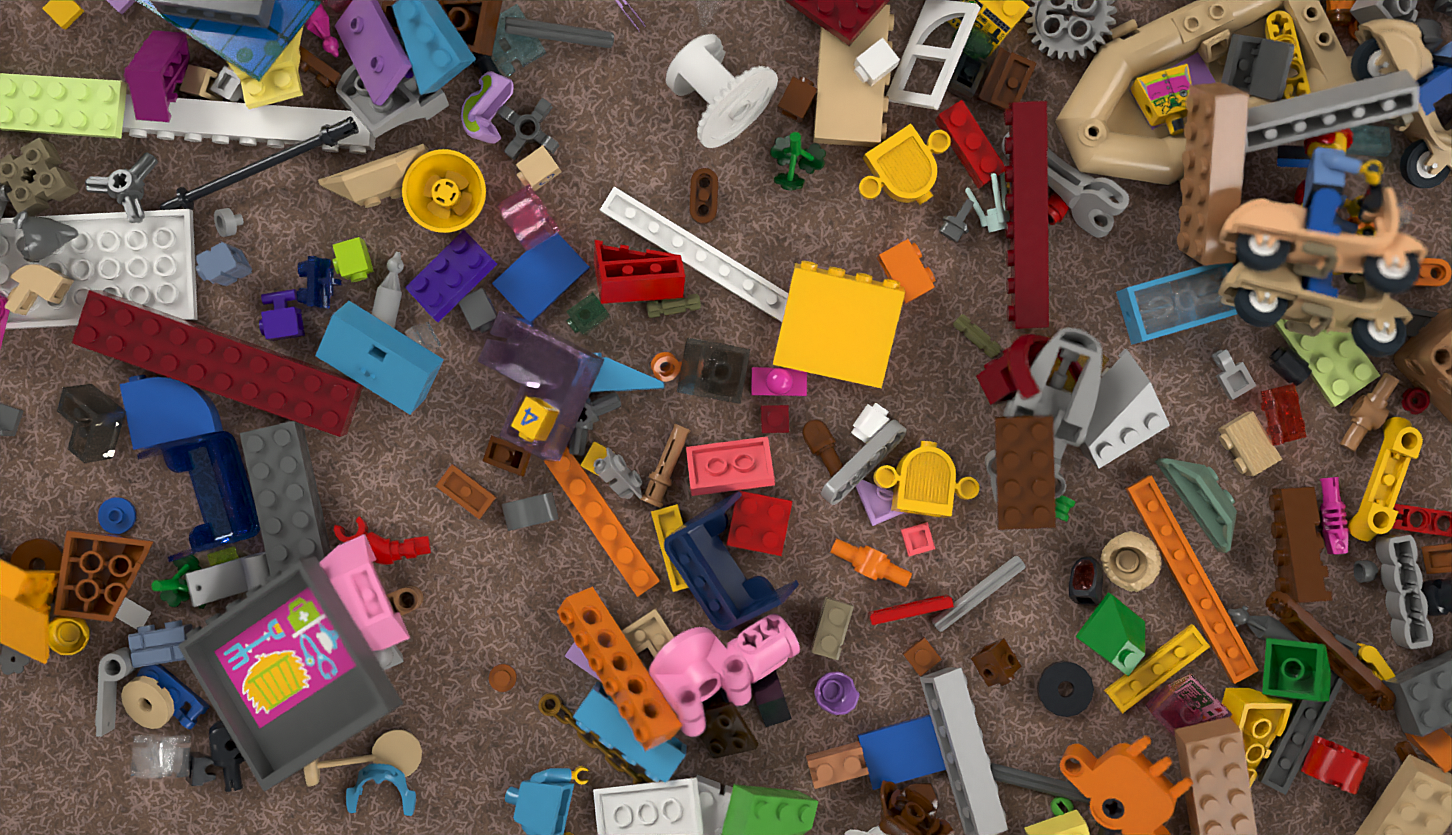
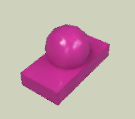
M752 367L751 395L807 396V372L781 367Z

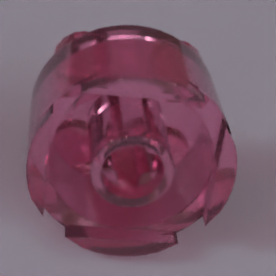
M530 184L507 197L497 206L526 251L533 249L560 231L554 219L550 217L547 207Z

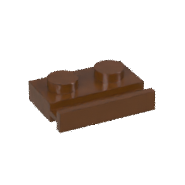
M1000 47L977 100H982L1002 111L1009 108V103L1020 102L1037 63L1013 52L1005 51L1004 48Z

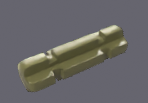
M691 294L687 295L688 298L661 300L662 303H658V301L648 302L649 318L660 317V314L663 313L664 316L686 312V309H690V311L699 310L701 308L699 295Z
M964 314L960 315L954 321L953 326L960 332L963 331L965 333L964 336L979 349L983 348L984 353L990 358L996 357L1002 349L996 341H991V337L975 323L972 325L970 323L971 320Z

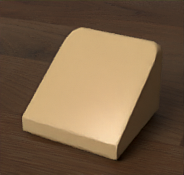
M1226 29L1201 43L1197 51L1206 63L1228 53L1231 42L1230 31Z

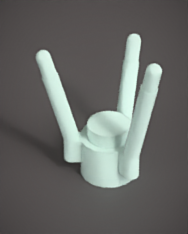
M1005 172L1000 176L1001 196L997 175L995 173L991 175L996 208L987 210L988 216H985L971 189L968 187L965 189L969 199L974 202L973 207L980 218L981 226H988L989 232L1005 229L1006 222L1010 220L1009 211H1006L1005 195L1008 194Z

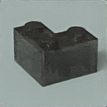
M93 384L63 387L57 412L74 425L67 449L84 464L113 459L126 411Z

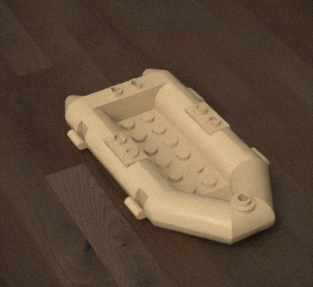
M1196 0L1138 28L1136 21L1132 19L1111 29L1112 35H1108L1110 42L1100 46L1056 119L1055 124L1079 172L1165 185L1179 181L1181 185V180L1184 178L1182 156L1186 149L1184 132L1171 136L1166 123L1153 130L1151 129L1129 91L1137 78L1169 69L1196 54L1203 41L1226 29L1230 31L1231 38L1232 34L1267 39L1265 24L1268 16L1275 11H1285L1293 19L1311 93L1357 82L1350 68L1352 56L1345 55L1319 0ZM1274 22V25H1277L1279 28V35H1282L1283 26H1280L1279 22ZM1130 32L1133 33V36L1125 40L1119 38ZM1228 53L1209 63L1204 61L1216 83L1222 81ZM1289 69V78H1294L1298 75L1295 69ZM1296 86L1293 87L1291 97H1297ZM1249 95L1248 109L1277 101ZM1188 116L1183 118L1185 124L1187 123Z

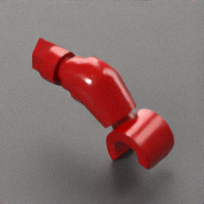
M360 516L355 520L358 524V531L354 536L347 537L344 527L334 526L335 536L344 543L365 534L376 558L373 562L377 564L390 565L394 564V561L402 560L403 556H406V559L417 558V555L431 553L429 536L404 539L403 543H400L399 540L392 541L391 538L385 539L374 532L368 533L367 522Z

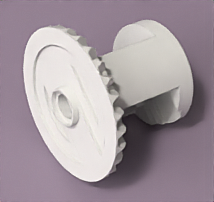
M714 34L699 36L688 43L675 56L666 74V84L676 95L683 96L696 90L709 103L708 109L702 114L703 118L699 121V127L697 128L698 139L707 148H715L728 143L754 122L770 102L778 83L777 74L769 67L765 68L763 66L753 67L750 71H745L741 76L734 78L721 65L726 52L723 50L721 40Z

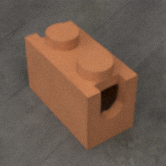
M859 741L806 755L815 789L869 774Z

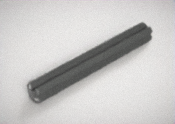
M507 17L505 20V33L604 48H612L614 43V33L609 31Z
M995 763L990 765L993 779L996 781L1090 804L1091 798H1086L1070 782Z

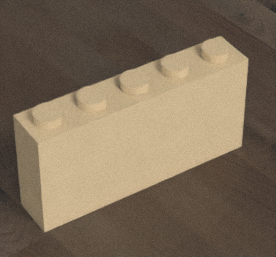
M890 5L884 6L850 46L821 27L813 143L876 147L881 143V140H886L887 123H882L883 113L888 112L889 96H884L885 85L889 86L891 72L873 86H870L867 81L863 83L854 72L856 68L854 63L858 56L881 38L892 49V41H888V31H893L894 14H890Z

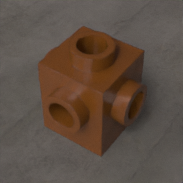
M1004 638L985 645L971 658L988 687L998 683L1000 686L1010 683L1015 679L1013 674L1022 667Z

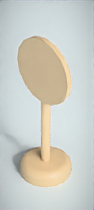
M393 729L387 731L376 740L372 748V755L320 762L318 758L304 767L307 786H314L319 783L320 768L372 761L373 764L392 765L402 771L405 777L417 770L421 762V745L419 740L406 730Z

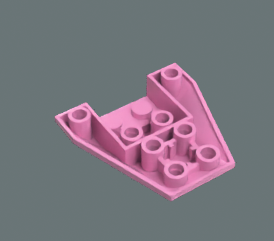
M364 534L337 546L320 562V565L372 651H377L407 640L410 636L400 613L394 614L372 564L376 560L375 555Z

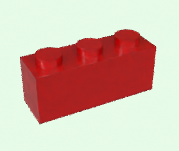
M960 100L937 116L935 123L940 130L949 134L951 139L950 146L978 189L992 182L991 175L993 173L998 178L1005 172V165L963 100Z

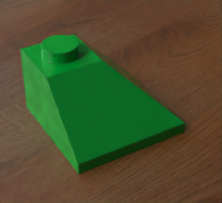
M1108 592L1075 637L1110 665L1129 677L1145 655V621Z

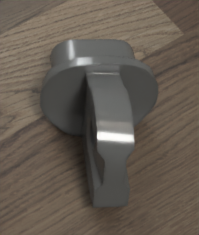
M967 198L955 217L943 216L942 220L944 223L939 233L958 243L961 236L969 232L968 227L963 221L974 202Z

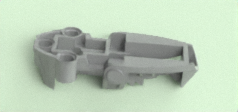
M1075 328L1060 329L1031 364V374L1041 393L1035 395L1034 398L1022 400L1017 390L1015 397L1007 402L1003 416L1052 414L1054 416L1055 478L1059 479L1058 484L1055 486V498L1063 495L1066 489L1065 480L1059 472L1065 447L1067 444L1076 447L1083 444L1097 401L1101 378V344L1087 332ZM1062 347L1060 357L1063 358L1061 366L1058 371L1054 372L1050 383H1047L1046 381L1059 348ZM1080 354L1089 356L1072 394L1069 393L1063 386L1068 377L1066 372L1070 362H1076ZM991 450L985 457V466L988 474L991 476V487L997 504L996 470L991 468V464L996 460L995 450Z

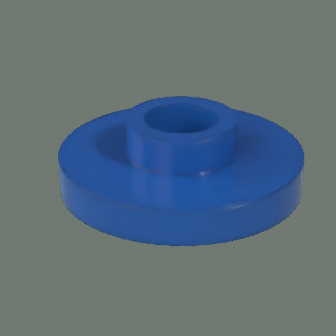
M110 498L101 505L98 512V520L105 531L112 534H122L133 527L136 521V510L133 504L125 498Z

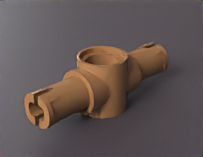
M1383 373L1373 391L1367 393L1366 396H1360L1355 401L1350 410V416H1352L1350 422L1352 424L1339 444L1355 452L1367 432L1381 427L1389 414V410L1386 408L1388 405L1387 400L1399 383L1397 378Z

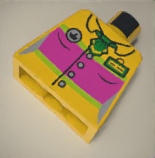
M1188 64L1137 78L1130 90L1149 124L1156 126L1166 123L1171 136L1184 132L1185 122L1183 118L1188 116L1186 98L1189 94V87L1192 85Z

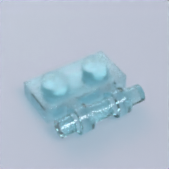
M518 4L500 14L492 51L498 69L503 70L506 77L516 72L511 64L513 60L518 58L524 67L546 54L538 38L505 33V20L507 17L526 19ZM504 37L511 46V49L506 52L503 51L499 44V40Z

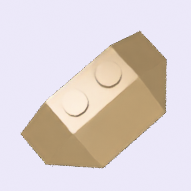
M420 144L352 169L324 177L318 181L325 189L360 206L364 205L365 208L374 207L381 203L380 199L391 196V199L402 197V185L407 170L416 159L428 153L429 150L424 144Z

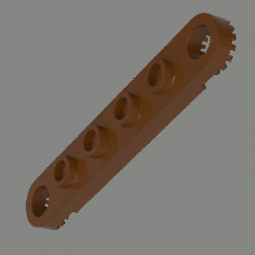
M1273 591L1269 594L1265 602L1266 608H1268V611H1272L1273 615L1276 614L1280 618L1279 621L1301 642L1325 644L1330 669L1357 694H1362L1367 703H1371L1372 707L1375 705L1376 709L1380 708L1381 711L1392 709L1396 701V695L1373 674L1370 668L1364 666L1349 649L1345 648L1334 638L1329 630L1319 624L1313 615L1304 610L1292 597L1280 591Z

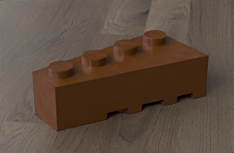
M398 0L383 1L381 8L394 33L401 34L392 7ZM437 0L470 51L492 56L503 0Z

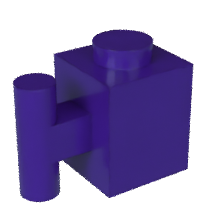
M296 289L261 295L263 305H274V310L261 312L262 319L259 320L260 332L262 336H265L266 340L278 341L305 336L301 309L296 307L288 308L287 301L297 300Z

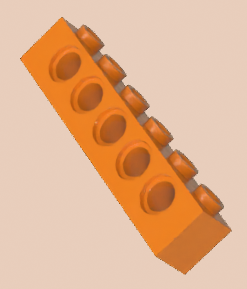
M590 587L566 597L557 610L559 618L573 636L576 646L582 650L587 658L590 668L596 672L603 683L604 690L615 702L620 715L629 724L635 739L641 743L645 751L671 739L683 725L594 588Z

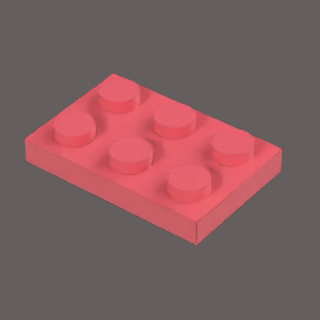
M768 436L686 447L692 496L775 485Z

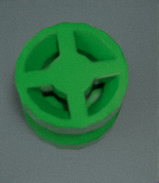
M1063 495L1055 498L1056 518L1067 522L1069 519L1068 512L1070 508L1075 506L1076 501Z

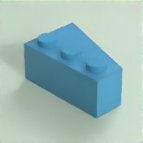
M398 0L392 5L420 94L438 91L476 60L437 0Z

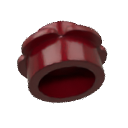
M1409 388L1402 395L1401 405L1405 411H1410L1411 414H1420L1429 406V395L1421 388Z

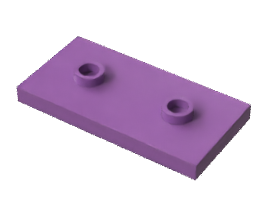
M352 0L335 24V28L373 103L382 106L412 65L377 0Z

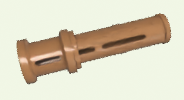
M674 424L655 472L652 471L648 476L650 481L640 500L660 508L663 507L662 500L667 488L672 486V479L670 477L690 433L689 429Z

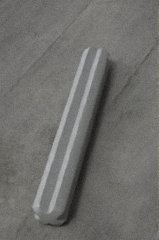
M1018 556L1011 558L953 603L954 607L945 609L934 617L932 623L935 628L940 632L944 631L1025 569L1024 562Z

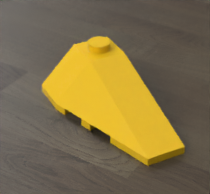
M1226 688L1221 706L1227 713L1220 715L1219 719L1230 717L1242 731L1251 787L1258 775L1256 769L1263 757L1268 759L1272 752L1269 749L1276 735L1281 737L1286 728L1292 703L1272 695L1262 694V692L1251 688Z

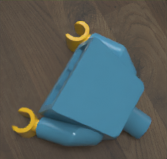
M578 766L574 771H571L570 768H549L533 774L530 780L522 781L520 789L509 787L505 795V802L516 806L513 817L515 822L521 824L523 831L527 835H573L571 832L564 833L574 783H570V781L575 779L578 784H586L588 779H578L577 774L580 771H589L588 768Z

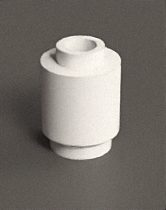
M877 403L873 407L867 404L853 424L855 428L851 433L867 444L888 424L890 419L886 416L889 412Z

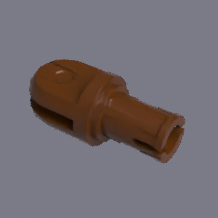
M818 419L810 420L803 427V438L811 454L821 458L830 476L833 477L844 466L834 449L837 442L823 421Z

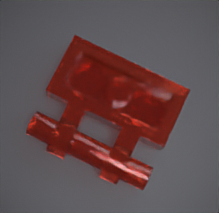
M1294 384L1260 391L1263 401L1260 403L1261 410L1265 411L1268 423L1266 432L1267 435L1271 436L1273 446L1307 437L1299 405V396Z

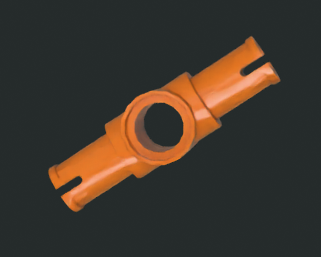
M836 538L830 553L851 562V566L855 567L854 571L876 581L878 578L881 580L885 578L906 588L912 576L911 572L891 563V560L887 558L888 555L867 545L858 548Z

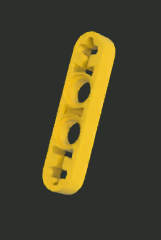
M1285 11L1272 12L1265 24L1266 38L1294 45L1293 60L1290 68L1298 72V75L1294 78L1287 77L1286 88L1281 100L1293 98L1291 96L1294 86H1296L1297 96L1309 94L1311 91L1293 19ZM1274 22H1279V25L1283 26L1282 35H1279V28L1277 25H1274Z

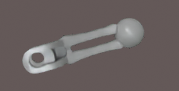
M1008 132V133L1004 136V138H1003V141H1002V150H1003V153H1004V155L1006 156V158L1009 159V154H1005V150H1004V140H1005V137H1009V132ZM1048 148V186L1071 208L1075 222L1082 229L1098 238L1109 234L1114 224L1113 216L1122 213L1129 204L1127 192L1111 179H1094L1083 172H1079ZM1109 197L1115 198L1119 203L1112 202ZM1094 218L1100 221L1104 227L1097 225Z

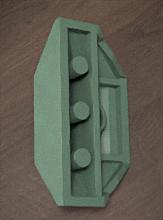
M1158 458L1155 463L1216 550L1222 553L1230 551L1237 510L1233 506L1235 501L1231 494L1225 489L1222 490L1216 482L1219 478L1214 470L1201 464Z

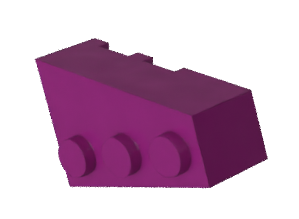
M153 30L143 42L139 51L135 53L130 64L126 66L124 79L129 84L136 120L170 122L171 113H169L170 102L176 103L178 97L177 93L173 92L176 83L183 82L190 60L185 33Z

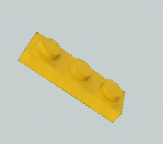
M676 504L651 511L672 591L675 592L689 588L664 549L665 539L683 525L679 506Z

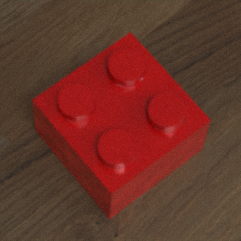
M737 490L742 496L734 504L727 545L782 556L793 501Z

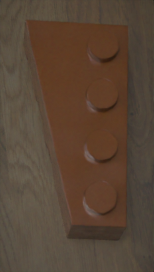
M1315 487L1272 488L1269 506L1274 511L1271 534L1276 539V550L1273 551V561L1275 566H1278V577L1275 579L1276 591L1289 595L1297 603L1333 601L1332 592L1326 591L1324 578L1329 577L1327 565L1324 566L1320 559V553L1324 549V542L1321 534L1315 528V526L1320 524Z

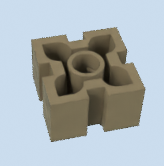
M38 138L21 147L20 150L23 155L19 157L9 154L0 159V183L12 188L13 191L7 193L17 213L26 211L28 216H36L50 208L47 202L50 199L61 202L79 192L69 172L58 168V165L62 164L63 161L54 145L44 139Z

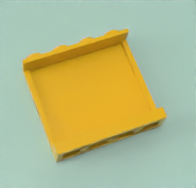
M802 261L801 264L795 263L773 365L882 389L905 295L904 287L900 286V282L891 279H884L883 282L872 280L873 276L864 273H856V276L847 275L844 269L829 267V270L817 268L818 264L810 261Z

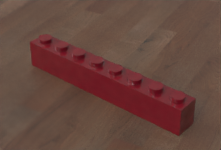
M1047 101L1009 103V108L1004 109V124L1009 126V137H1005L1004 140L1005 154H1009V166H1005V182L1010 183V194L1005 195L1006 211H1010V222H1006L1005 227L1006 238L1010 239V250H1006V265L1011 267V278L1006 280L1007 294H1011V305H1007V321L1012 322V326L1015 329L1049 328Z

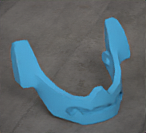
M367 765L359 771L356 786L346 790L347 810L349 813H356L358 797L362 795V785L371 779L376 784H380L383 780H388L398 788L401 794L404 815L412 816L415 810V791L407 788L404 773L392 765Z

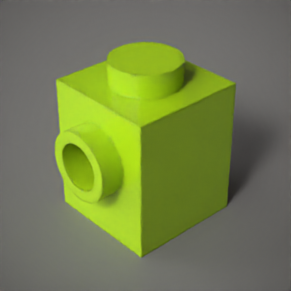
M357 237L333 244L336 258H333V265L336 273L341 274V277L347 280L351 279V282H358L367 279V274L374 272L365 240Z

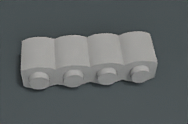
M1400 533L1378 536L1375 547L1377 556L1382 563L1380 574L1382 583L1387 590L1386 607L1392 617V638L1398 646L1409 649L1431 646L1433 631L1429 621L1426 619L1428 604L1425 595L1421 591L1423 578L1421 570L1416 563L1418 552L1415 540L1411 535Z

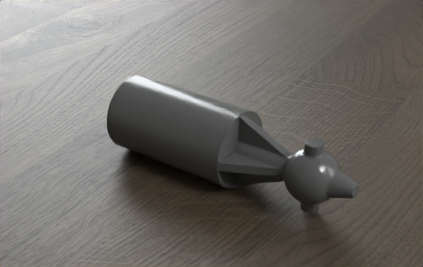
M1244 605L1242 608L1227 610V613L1232 616L1234 626L1239 627V625L1246 623L1259 639L1266 641V638L1301 642L1276 618L1269 615L1249 616L1248 607Z

